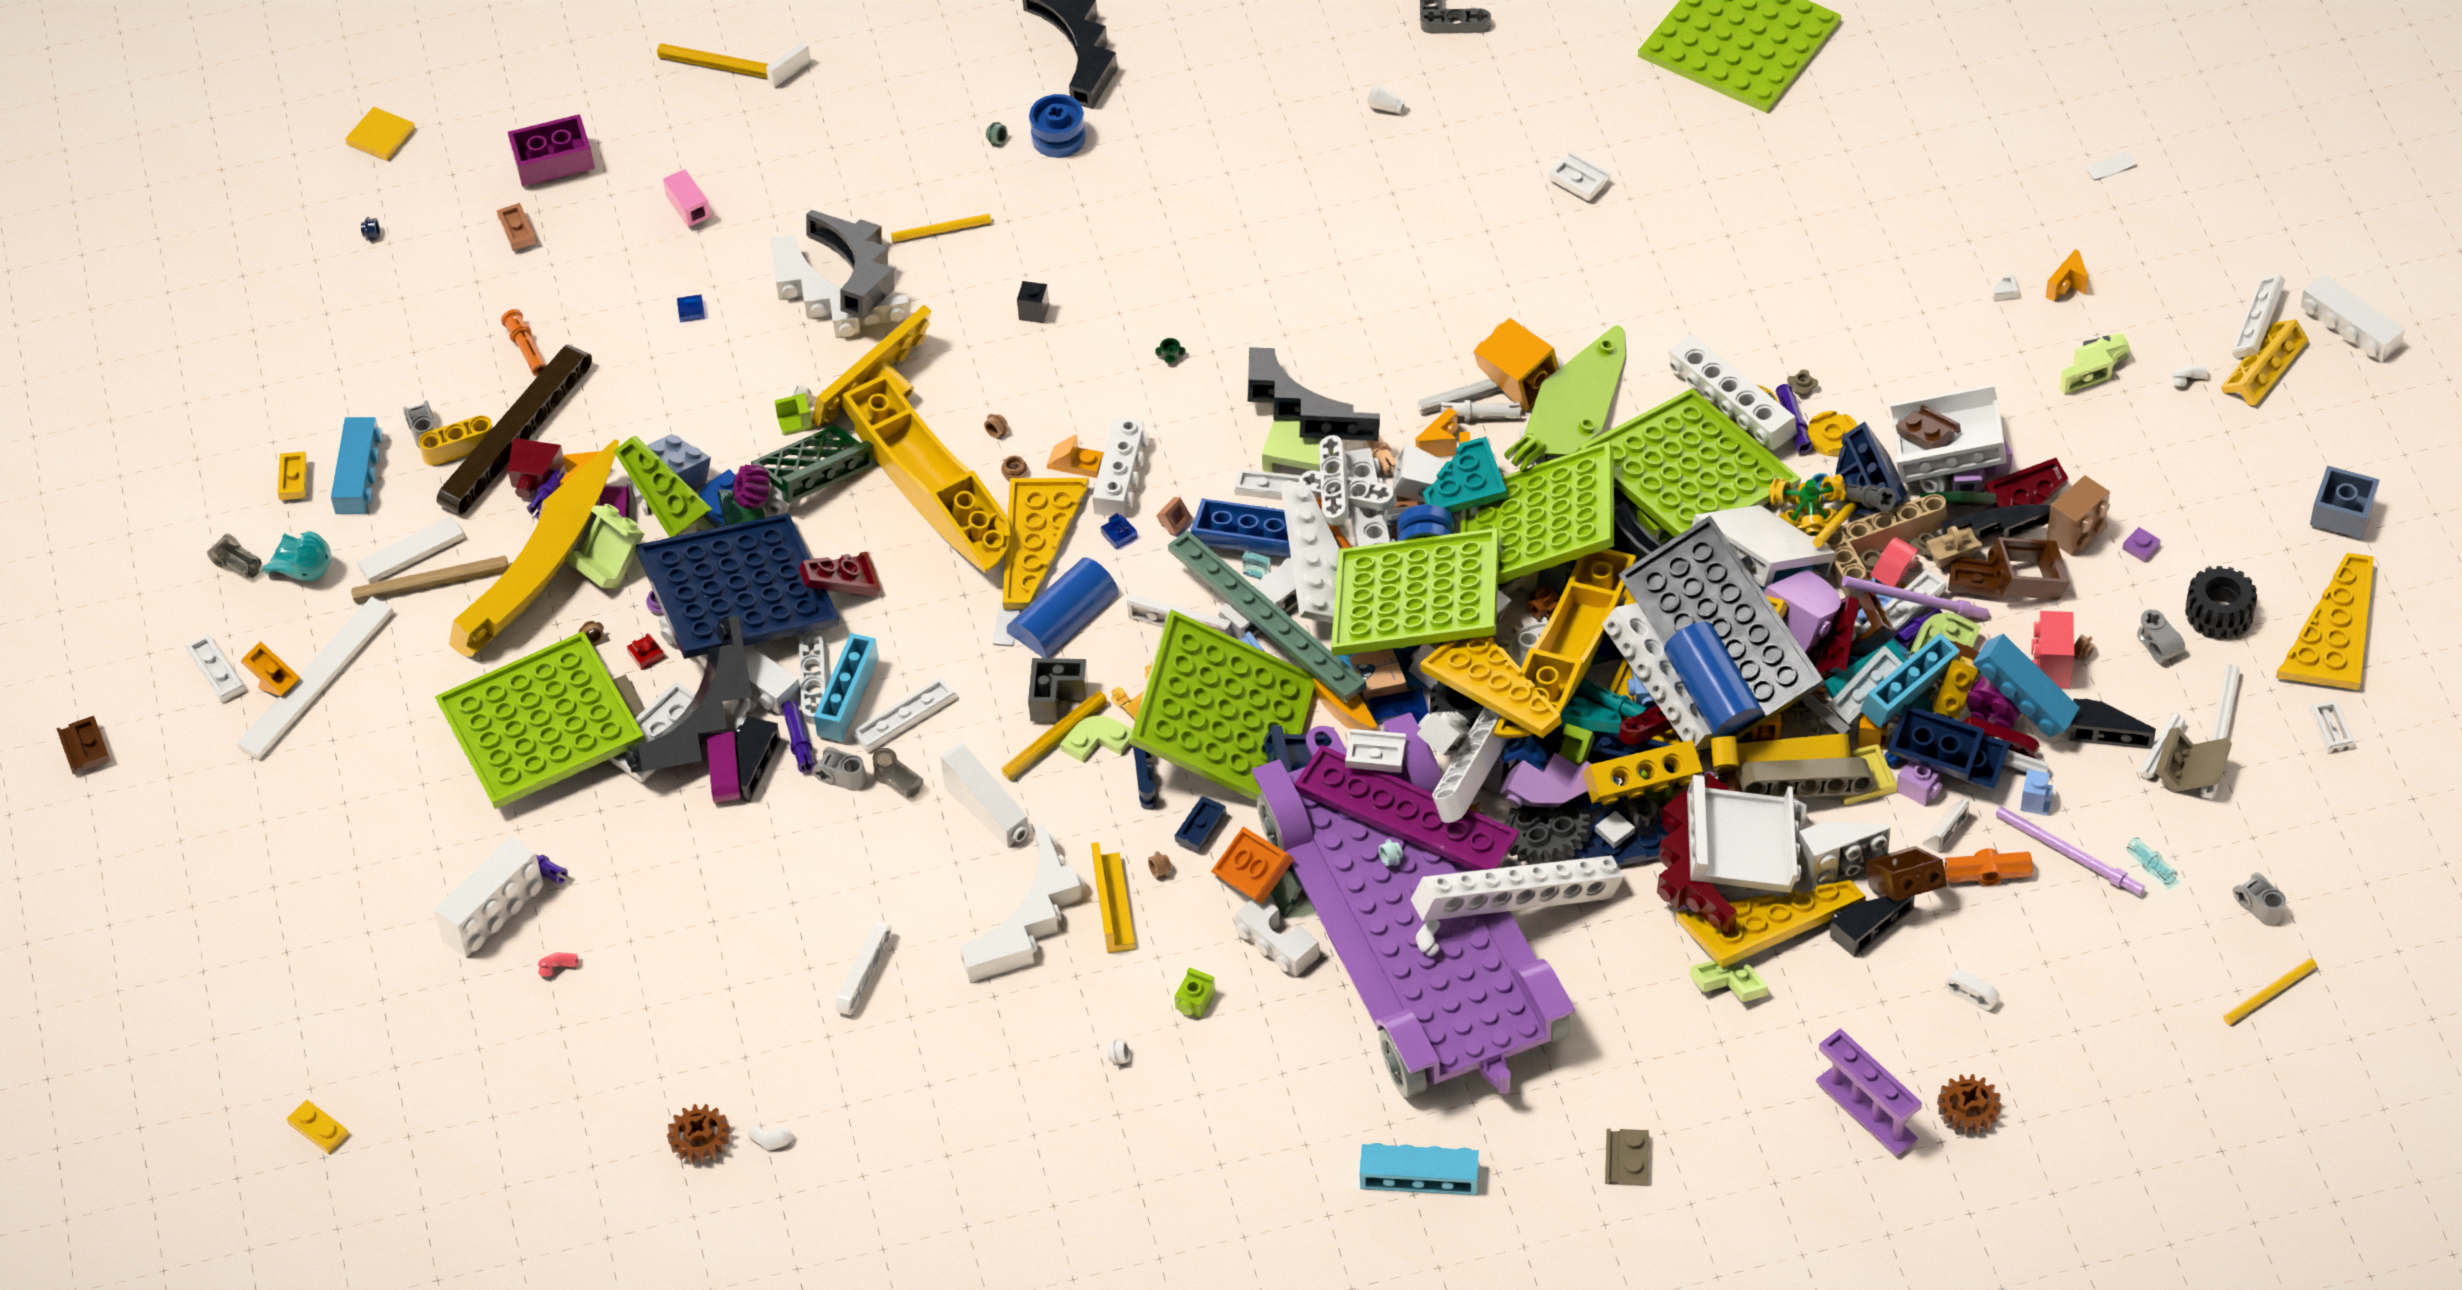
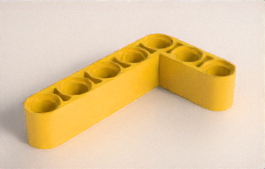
M1831 734L1738 744L1736 737L1733 736L1711 739L1715 776H1727V772L1738 770L1741 765L1747 762L1851 757L1848 734Z

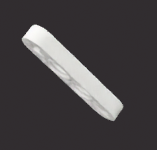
M1330 435L1322 439L1319 444L1322 511L1330 525H1340L1347 520L1349 515L1346 451L1342 440L1338 436ZM1335 446L1333 448L1335 456H1331L1329 453V451H1331V447ZM1340 466L1336 473H1327L1330 467ZM1341 487L1337 494H1328L1331 488ZM1333 504L1338 506L1337 514H1334Z
M1310 470L1302 474L1299 483L1309 484L1314 497L1322 500L1320 471ZM1347 477L1348 505L1385 511L1391 509L1396 504V495L1390 485ZM1359 489L1366 490L1365 494L1360 497L1353 496L1354 492ZM1328 491V494H1330V495H1334V494H1337V493H1338V492H1329V491Z
M808 633L802 636L799 641L801 709L803 719L807 723L815 725V713H811V703H816L818 708L826 689L825 650L822 637L816 633ZM811 644H815L814 654L809 653ZM810 664L820 666L818 670L813 672L805 669ZM812 685H817L821 688L816 693L806 691Z
M880 921L874 923L839 991L835 1004L837 1012L852 1015L890 941L892 935L891 924Z

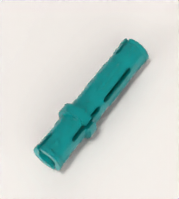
M1585 678L1582 679L1575 691L1576 694L1620 714V717L1631 718L1649 710V708L1631 701L1630 697L1613 693Z

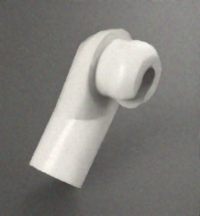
M754 698L738 699L734 706L731 718L735 732L739 725H743L746 713L753 712L754 708H756L757 704Z

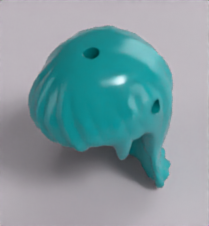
M313 531L301 533V538L284 533L278 547L275 549V553L262 570L266 574L276 571L304 581L317 580L326 573L332 562L330 545L323 537Z

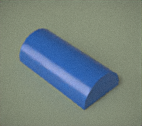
M1201 499L1190 532L1206 546L1291 558L1283 509Z
M1083 557L1007 625V633L1041 657L1049 658L1119 595L1116 582L1101 564L1091 558Z
M1703 621L1688 625L1676 632L1664 646V653L1714 738L1724 737L1765 714L1710 622Z

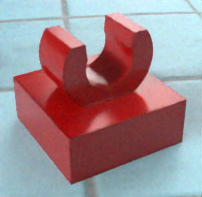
M649 633L637 641L634 640L632 644L627 646L628 654L640 670L664 658L662 649Z

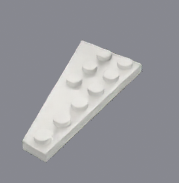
M1285 481L1281 486L1299 615L1302 618L1333 624L1338 544L1310 486Z

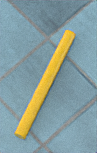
M990 213L890 232L892 242L989 224L991 223Z
M1849 501L1813 539L1815 547H1821L1857 509L1856 502Z
M2313 958L2307 959L2223 1015L2225 1023L2228 1025L2233 1024L2317 967Z

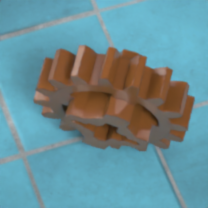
M1959 1074V1081L1956 1082L1950 1078L1948 1086H1941V1092L1937 1100V1105H1939L1938 1114L1944 1115V1124L1953 1123L1952 1130L1954 1131L1962 1127L1964 1134H1967L1969 1129H1973L1976 1134H1979L1981 1126L1989 1130L1991 1122H1997L2002 1104L2000 1103V1093H1994V1084L1985 1085V1077L1977 1081L1975 1080V1074H1971L1970 1079H1965L1963 1074Z
M693 1104L691 1111H688L685 1107L682 1108V1116L673 1115L674 1123L668 1124L669 1133L667 1134V1139L672 1153L677 1152L680 1160L688 1156L690 1164L695 1161V1158H699L701 1164L705 1163V1157L709 1156L712 1160H715L716 1151L720 1153L725 1152L723 1144L730 1143L729 1134H731L726 1115H720L717 1107L709 1111L708 1104H705L702 1109H698V1106ZM715 1126H716V1128L718 1129L716 1135L714 1134V1133H715V1131H714V1127H715ZM681 1132L684 1133L683 1141L680 1139Z

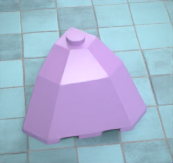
M1554 753L1546 759L1542 772L1524 760L1520 762L1518 758L1511 761L1501 784V795L1506 797L1508 803L1518 808L1522 805L1558 808L1588 792L1582 772L1591 763L1586 761L1578 767L1559 754Z

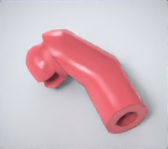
M556 952L539 960L537 965L539 966L538 974L540 976H552L554 974L553 967L556 966L577 967L578 954Z

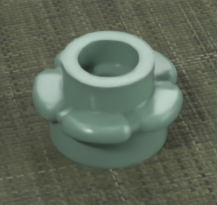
M992 122L987 127L985 135L992 146L996 144L1002 145L1007 139L1008 130L1000 122Z

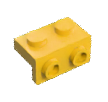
M1961 656L1960 661L1955 659L1950 661L1932 706L1935 712L1958 719L1960 712L1967 703L1966 697L1970 687L1975 683L1978 669L1972 664L1973 661L1971 659Z

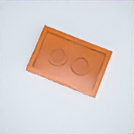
M1243 826L1211 872L1262 905L1294 858Z

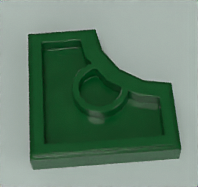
M1970 491L1920 493V498L1932 494L1941 495L1945 498L1946 505H1987L1996 503V493Z

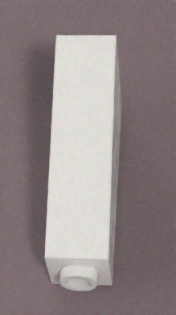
M962 741L940 756L945 790L1006 847L1009 848L1015 842H1020L1029 833L1027 815Z

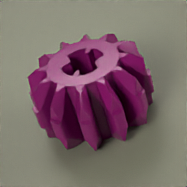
M756 464L740 466L738 473L735 474V482H733L734 489L732 492L735 494L734 501L738 506L746 509L763 507L770 491L769 484L771 480L769 479V471L765 467Z

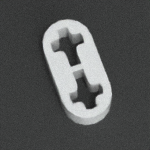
M1960 969L1953 970L1945 981L1946 988L1952 994L1983 1010H1991L2000 998L1999 992L1995 987Z

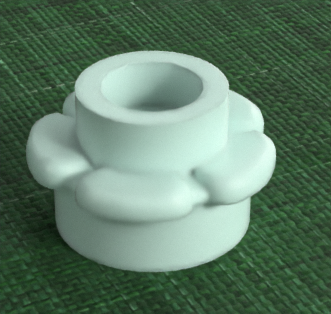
M1386 839L1384 844L1379 845V855L1385 866L1399 865L1400 859L1403 857L1400 845L1397 842L1393 843L1390 839Z

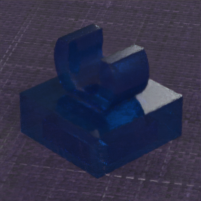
M1118 513L1109 517L1108 523L1100 527L1101 534L1115 550L1138 538L1137 530L1123 515L1119 516Z

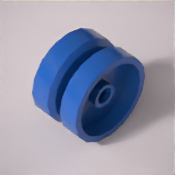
M1052 94L1042 97L1032 105L1029 112L1031 141L1033 147L1040 154L1048 157L1062 158L1080 150L1085 143L1086 131L1084 111L1082 105L1075 98L1065 94Z
M1413 506L1402 512L1397 519V541L1455 534V519L1450 512L1439 506Z

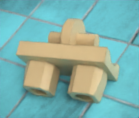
M1955 526L1949 527L1947 534L1926 541V547L1939 569L1949 566L1950 561L1960 557L1973 558L1974 552L1982 550V544L1976 539L1970 526L1959 530Z

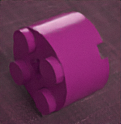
M1982 674L1966 697L1967 707L1972 713L1970 717H1975L2008 729L2015 725L2022 714L2019 708L2002 695L2000 690Z

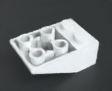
M1822 822L1799 831L1798 843L1800 844L1797 865L1801 866V872L1812 889L1818 885L1830 884L1834 880L1845 876H1853L1859 871L1866 869L1864 860L1888 854L1891 827L1889 824Z

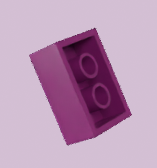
M580 114L507 132L522 187L595 169L591 147Z

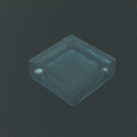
M1245 551L1242 557L1244 575L1261 580L1266 573L1271 572V559L1269 557Z

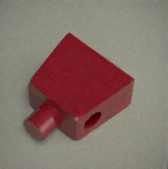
M513 438L508 465L511 486L516 488L515 494L520 498L527 499L530 497L532 490L537 491L540 485L547 482L554 470H561L563 467V451L560 444Z

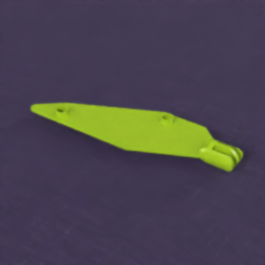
M1614 325L1541 383L1524 436L1504 452V457L1507 460L1513 457L1511 463L1517 467L1521 464L1520 471L1525 470L1542 455L1565 456L1577 452L1578 446L1592 440L1601 433L1626 356L1624 329L1621 326Z

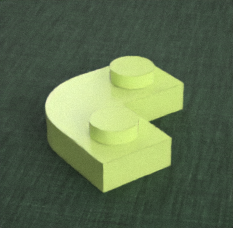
M1955 613L1935 614L1921 625L1910 653L1914 655L1939 633L1952 644L1957 641L1973 648L1982 626Z
M1091 716L1080 721L1060 743V751L1084 762L1099 744L1121 756L1131 745L1129 740L1133 729L1107 716Z
M1715 960L1690 966L1689 976L1702 992L1729 986L1741 1002L1767 996L1768 986L1748 964L1744 968L1732 964L1721 968Z

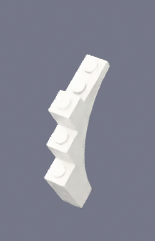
M795 234L770 238L778 300L803 296L807 319L832 315L835 338L860 335V327L900 322L910 317L907 295L887 296L864 318L840 311V289L842 287L831 283L819 275L806 262L798 247Z
M1045 824L1034 827L1039 862L1034 882L1026 898L1015 912L998 927L977 939L959 945L961 961L969 983L1033 965V953L1037 952L1035 939L1058 933L1057 921L1061 920L1059 908L1082 901L1081 890L1085 889L1081 873L1076 874L1073 865H1065L1062 855L1056 854L1055 850L1058 847L1053 833L1048 834Z

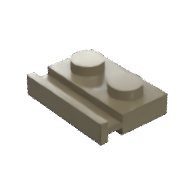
M1611 1128L1606 1129L1605 1184L1618 1182V1185L1647 1186L1649 1130L1620 1129V1131H1611Z

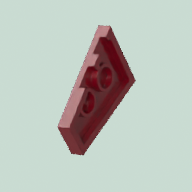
M2057 457L1987 482L1985 483L1984 490L1986 493H1996V503L1993 504L1995 508L2015 505H2041L2065 486L2069 478Z
M867 551L860 552L858 556L851 557L850 554L841 555L839 559L834 560L829 557L803 560L799 567L805 587L869 596H877L881 590Z
M1851 596L1841 599L1840 608L1826 635L1816 665V669L1823 679L1846 671L1859 602L1858 599Z

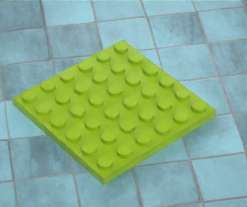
M1679 0L1638 49V57L1767 113L1841 23L1842 15L1809 0Z
M1693 388L1578 446L1577 450L1580 451L1610 441L1614 449V486L1673 537H1677L1691 528L1696 514L1765 505L1771 501L1769 488L1774 478L1779 480L1781 478L1786 479L1787 482L1791 483L1792 490L1798 487L1801 482V477Z
M1610 441L1526 468L1523 471L1502 476L1508 498L1461 510L1460 533L1498 528V584H1503L1521 576H1528L1539 570L1553 568L1558 564L1577 560L1598 551H1605L1614 546V449Z
M1498 528L1338 549L1331 641L1333 656L1369 651L1376 652L1391 648H1405L1422 644L1430 645L1437 642L1459 641L1461 639L1484 638L1496 635L1499 564Z
M1171 609L1166 616L1129 744L1256 801L1258 794H1261L1262 791L1252 774V769L1268 763L1263 739L1271 726H1282L1284 734H1302L1314 690L1313 678L1315 676L1308 671Z
M584 631L435 696L443 716L494 810L627 751L628 745L645 741L642 731Z

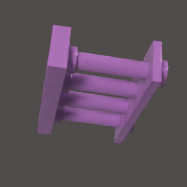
M1841 1028L1819 1043L1818 1050L1832 1062V1067L1816 1078V1083L1896 1157L1918 1141V1137L1905 1126V1121L1922 1109V1102Z

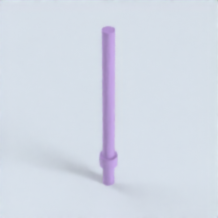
M1844 576L1842 579V586L1951 611L1965 618L1973 616L1986 619L1989 614L1987 608L1971 605L1969 601L1960 599L1952 601L1849 576Z
M2002 806L1998 808L1996 816L2107 877L2113 885L2119 888L2123 886L2139 896L2143 894L2146 886L2128 877L2127 872L2118 867L2114 869Z

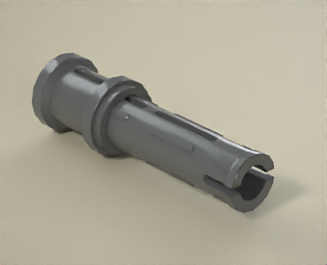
M1845 484V500L1862 503L1864 507L1869 509L1877 507L1881 511H1889L1895 505L1896 495L1893 489L1889 487L1879 488L1871 484L1861 487Z

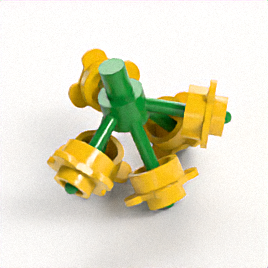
M1840 474L1835 475V477L1826 476L1821 484V489L1816 487V481L1813 479L1807 480L1806 483H1801L1798 490H1792L1791 483L1787 482L1786 479L1781 478L1779 480L1774 478L1769 488V496L1772 504L1776 505L1778 502L1779 505L1790 502L1792 505L1798 506L1795 511L1787 510L1785 513H1780L1778 517L1802 532L1804 531L1809 536H1817L1837 515L1836 510L1832 508L1823 509L1820 504L1821 495L1830 502H1834L1836 499L1842 501L1846 499V488L1844 479ZM1814 506H1816L1818 510L1816 514L1814 513ZM1800 513H1802V514H1809V515H1808V516H1805V517H1802V516L1800 515Z

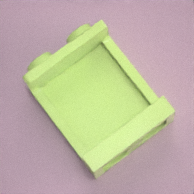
M1273 420L1262 451V471L1273 473L1276 464L1320 471L1319 444L1322 439L1299 438V421ZM1335 446L1331 447V451H1329L1331 456H1333V448ZM1333 466L1327 470L1328 473H1331Z
M609 504L593 506L591 511L597 517L580 552L570 551L565 561L601 588H618L636 553V545L641 543L645 533L637 528L636 522L618 514L619 510Z

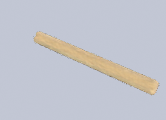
M506 555L353 587L351 588L352 599L355 603L368 601L371 597L377 599L507 571L509 568L508 558Z

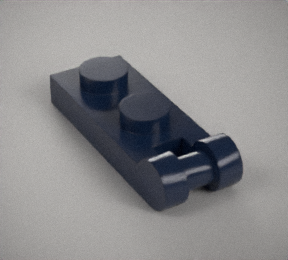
M1133 746L1140 806L1145 810H1151L1156 806L1155 785L1152 782L1154 780L1152 764H1147L1146 759L1151 758V753Z

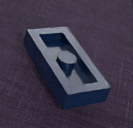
M1201 796L1174 835L1175 842L1200 852L1227 813L1226 806Z

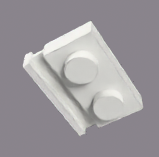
M1569 151L1566 158L1563 157L1548 172V179L1590 201L1604 187V183L1611 180V173L1578 154Z
M1350 729L1345 768L1401 773L1406 734Z

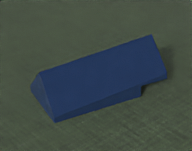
M1904 704L1888 753L1995 791L2010 743L1983 735L1985 730L1983 728Z

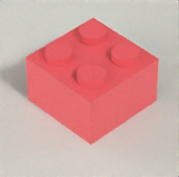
M2040 611L2039 622L2034 621L2031 655H2033L2034 660L2032 661L2061 689H2070L2074 662V613Z

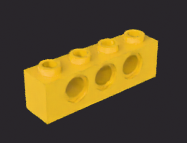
M1693 740L1591 764L1582 773L1592 804L1602 802V805H1608L1617 802L1618 797L1627 795L1628 799L1642 796L1646 790L1653 789L1656 793L1670 788V784L1688 785L1691 783L1693 775H1699L1702 772V768ZM1664 763L1670 764L1673 767L1674 773L1666 771ZM1638 769H1642L1647 773L1648 780L1640 777ZM1613 775L1618 776L1622 780V786L1614 783Z

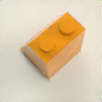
M1510 317L1503 324L1498 325L1494 332L1484 341H1481L1473 350L1477 366L1515 403L1520 402V408L1525 412L1534 406L1541 383L1559 369L1554 347Z

